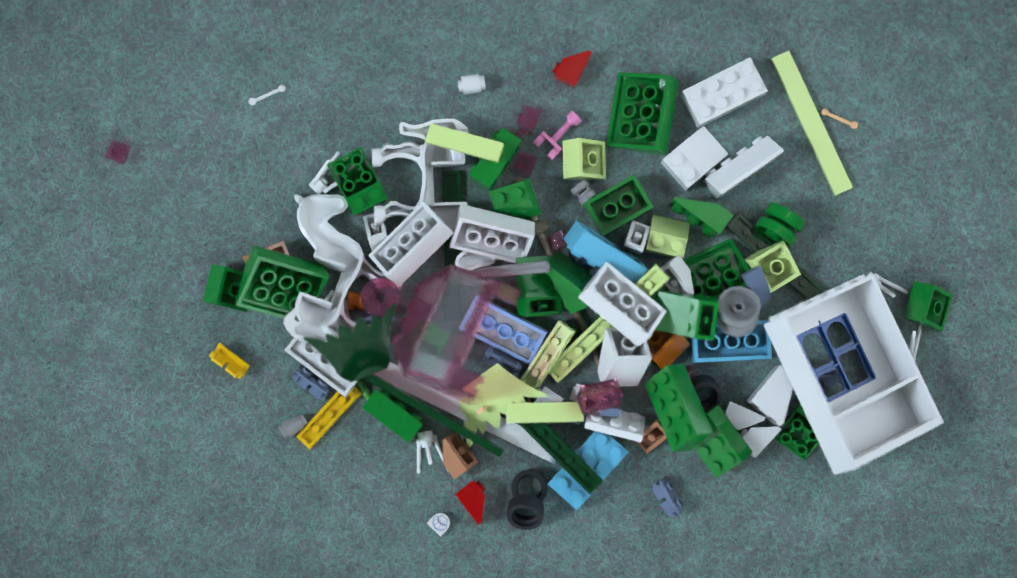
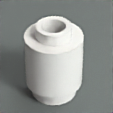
M484 75L461 76V80H458L459 92L463 91V95L481 93L482 90H486Z

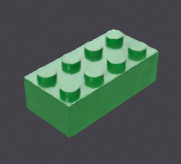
M684 364L667 365L644 383L673 453L690 451L713 434V430Z

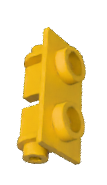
M220 342L215 351L213 350L209 355L211 361H214L220 367L226 364L225 370L234 376L235 379L244 377L250 367L247 362Z

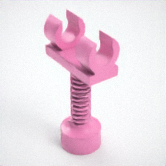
M573 111L569 112L566 116L567 122L552 137H549L543 131L534 140V144L538 148L545 140L554 147L547 154V157L551 160L562 151V148L557 144L559 138L571 126L577 127L582 122L580 117Z

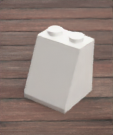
M616 328L605 329L597 370L602 387L638 386L652 360L647 341L637 346Z
M782 365L774 366L746 401L775 426H782L793 390Z

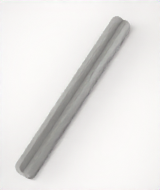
M541 261L476 268L466 272V277L473 280L545 273L550 271V263Z

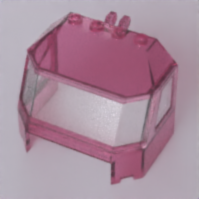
M451 264L426 276L423 282H418L414 291L417 293L415 300H410L406 310L408 316L402 317L399 327L402 329L399 335L395 333L391 344L394 345L392 351L402 376L471 405L478 392V389L475 387L478 382L482 384L484 377L462 368L493 296L515 306L521 290L497 279Z

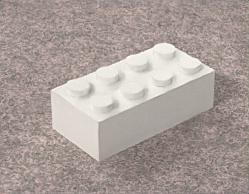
M750 57L683 90L680 95L697 128L765 95L768 90Z

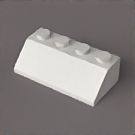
M760 136L752 142V147L749 149L744 147L738 151L736 158L733 160L728 158L722 162L720 169L716 171L714 168L706 173L707 178L704 179V183L717 200L779 157L784 150L769 136L765 138Z
M423 201L368 256L388 279L400 287L454 232Z
M460 204L453 227L454 234L451 236L449 247L516 263V257H527L535 237V222Z
M608 262L600 268L578 296L579 299L637 346H640L650 338L667 312Z

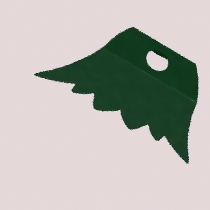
M396 303L387 310L380 321L378 316L375 315L370 327L362 317H359L354 331L344 325L338 326V339L330 334H325L327 342L314 338L303 339L328 360L340 377L351 382L357 381L388 368L390 361V331Z

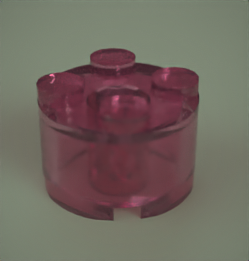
M387 278L372 279L361 290V303L364 309L372 316L377 315L378 318H382L394 303H396L394 314L400 308L402 302L401 292ZM380 294H382L383 296L386 295V297L383 298L384 302H380L379 300H377Z

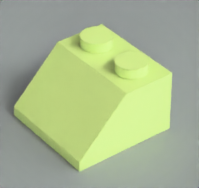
M584 138L564 140L563 179L605 180V142Z
M653 214L644 251L670 258L680 255L683 259L690 223Z
M784 241L761 249L744 259L749 269L757 265L761 266L770 293L801 275Z

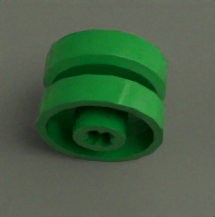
M770 202L764 210L767 217L761 216L755 226L760 232L774 241H784L787 247H792L797 239L794 233H800L806 223L789 209Z

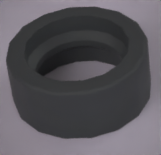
M709 375L693 377L691 382L695 391L704 386H710L713 389L711 396L705 401L700 402L706 413L719 405L722 391L715 379Z
M528 469L521 471L514 477L511 485L513 496L520 494L518 485L521 479L531 476L538 479L541 485L537 498L541 501L544 500L547 495L548 485L541 473Z
M516 495L509 501L506 514L507 520L518 529H535L542 524L545 510L544 504L533 495ZM519 508H527L534 511L536 514L532 516H524L517 513L515 510Z

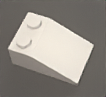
M703 126L661 161V164L681 187L687 191L723 160L728 153Z

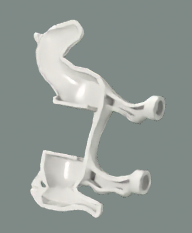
M436 119L419 125L401 122L399 125L400 134L415 136L424 140L426 139L430 124L468 133L469 130L462 122L456 119ZM406 141L399 145L386 143L382 148H371L372 168L380 167L385 161L393 158H406L417 163L422 171V188L417 205L407 206L397 201H390L385 206L375 205L374 224H383L386 219L393 216L408 217L424 201L453 231L460 204L467 205V202H434L433 167L465 164V154L427 144L426 142L418 145L412 141ZM462 251L456 257L455 265L462 272H469L479 267L492 265L498 259Z
M295 194L294 198L299 204L297 209L299 228L315 250L314 259L323 266L342 273L331 302L300 292L295 308L287 314L283 323L287 331L299 341L306 342L303 338H314L327 342L325 334H330L338 339V333L331 328H335L338 331V326L344 325L354 331L356 323L344 314V298L348 289L358 277L363 276L369 279L377 288L382 290L388 287L401 290L402 285L398 287L384 273L373 268L365 259L360 244L349 236L339 233L327 222L347 209L348 203L343 196L314 194L303 198Z

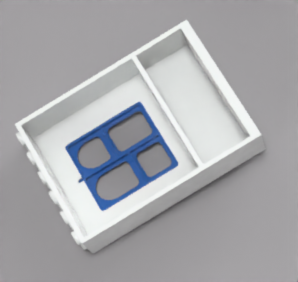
M863 274L770 317V322L764 324L834 475L854 470L944 423L873 274L865 277ZM833 322L842 324L850 337L849 343L838 348H833L827 334V329ZM808 334H815L820 338L830 358L828 364L817 369L811 366L803 348V339ZM852 349L856 350L868 375L867 379L855 385L850 384L839 361L840 355ZM831 370H835L843 385V391L827 397L818 378Z

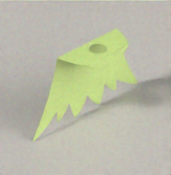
M498 363L455 392L461 411L469 421L464 420V426L474 432H477L478 428L482 434H484L486 429V421L496 429H499L501 421L500 412L506 415L507 403H526L523 397L548 396L522 382ZM484 405H487V409H485V411H483L480 414H477V410L482 408ZM466 438L467 446L470 449L473 442Z

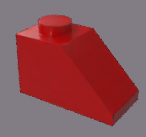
M587 50L563 58L561 63L557 62L553 73H555L554 79L575 88L592 52Z
M472 480L455 495L475 522L480 525L482 523L485 500L483 492L486 489L480 481L475 482Z

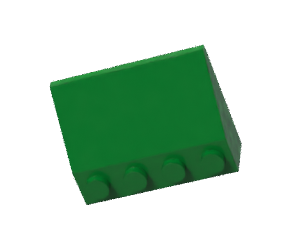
M618 72L606 146L648 154L667 155L679 81L671 75Z
M732 238L683 260L691 271L693 295L717 297L719 300V296L723 291L730 287L741 286L747 288L742 274L750 269Z
M254 245L246 262L235 304L239 307L284 319L295 308L300 292L319 298L329 275L323 265Z

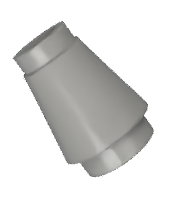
M301 414L282 421L277 427L284 439H287L288 437H293L308 423Z

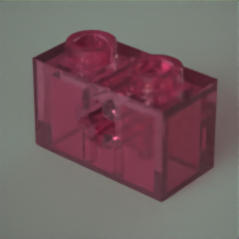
M617 378L580 386L576 399L582 414L619 407L623 393Z

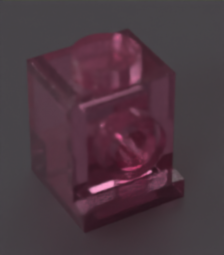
M523 104L521 111L524 114L520 113L516 122L519 125L517 133L528 136V134L533 135L541 111Z

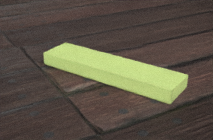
M430 124L425 139L427 144L497 163L504 147L502 142L435 124Z
M559 320L520 380L538 390L576 331Z
M583 402L507 403V424L583 422Z

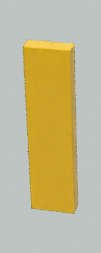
M356 386L353 387L346 397L337 391L296 437L307 448L311 449L356 401L362 392Z

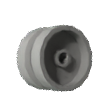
M741 286L730 287L723 291L718 300V327L727 335L735 337L746 336L752 333L757 327L761 308L759 297L752 290Z

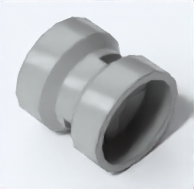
M586 179L571 189L573 195L579 198L582 206L584 202L597 195L594 189H590Z

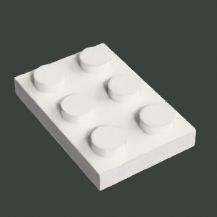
M589 402L584 428L641 442L644 433L645 416H641L638 413L625 412L621 409L620 417L600 416L599 403Z

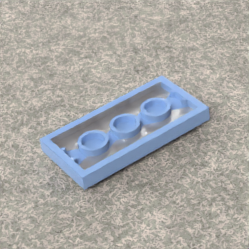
M481 296L478 297L462 331L528 365L534 359L548 332Z

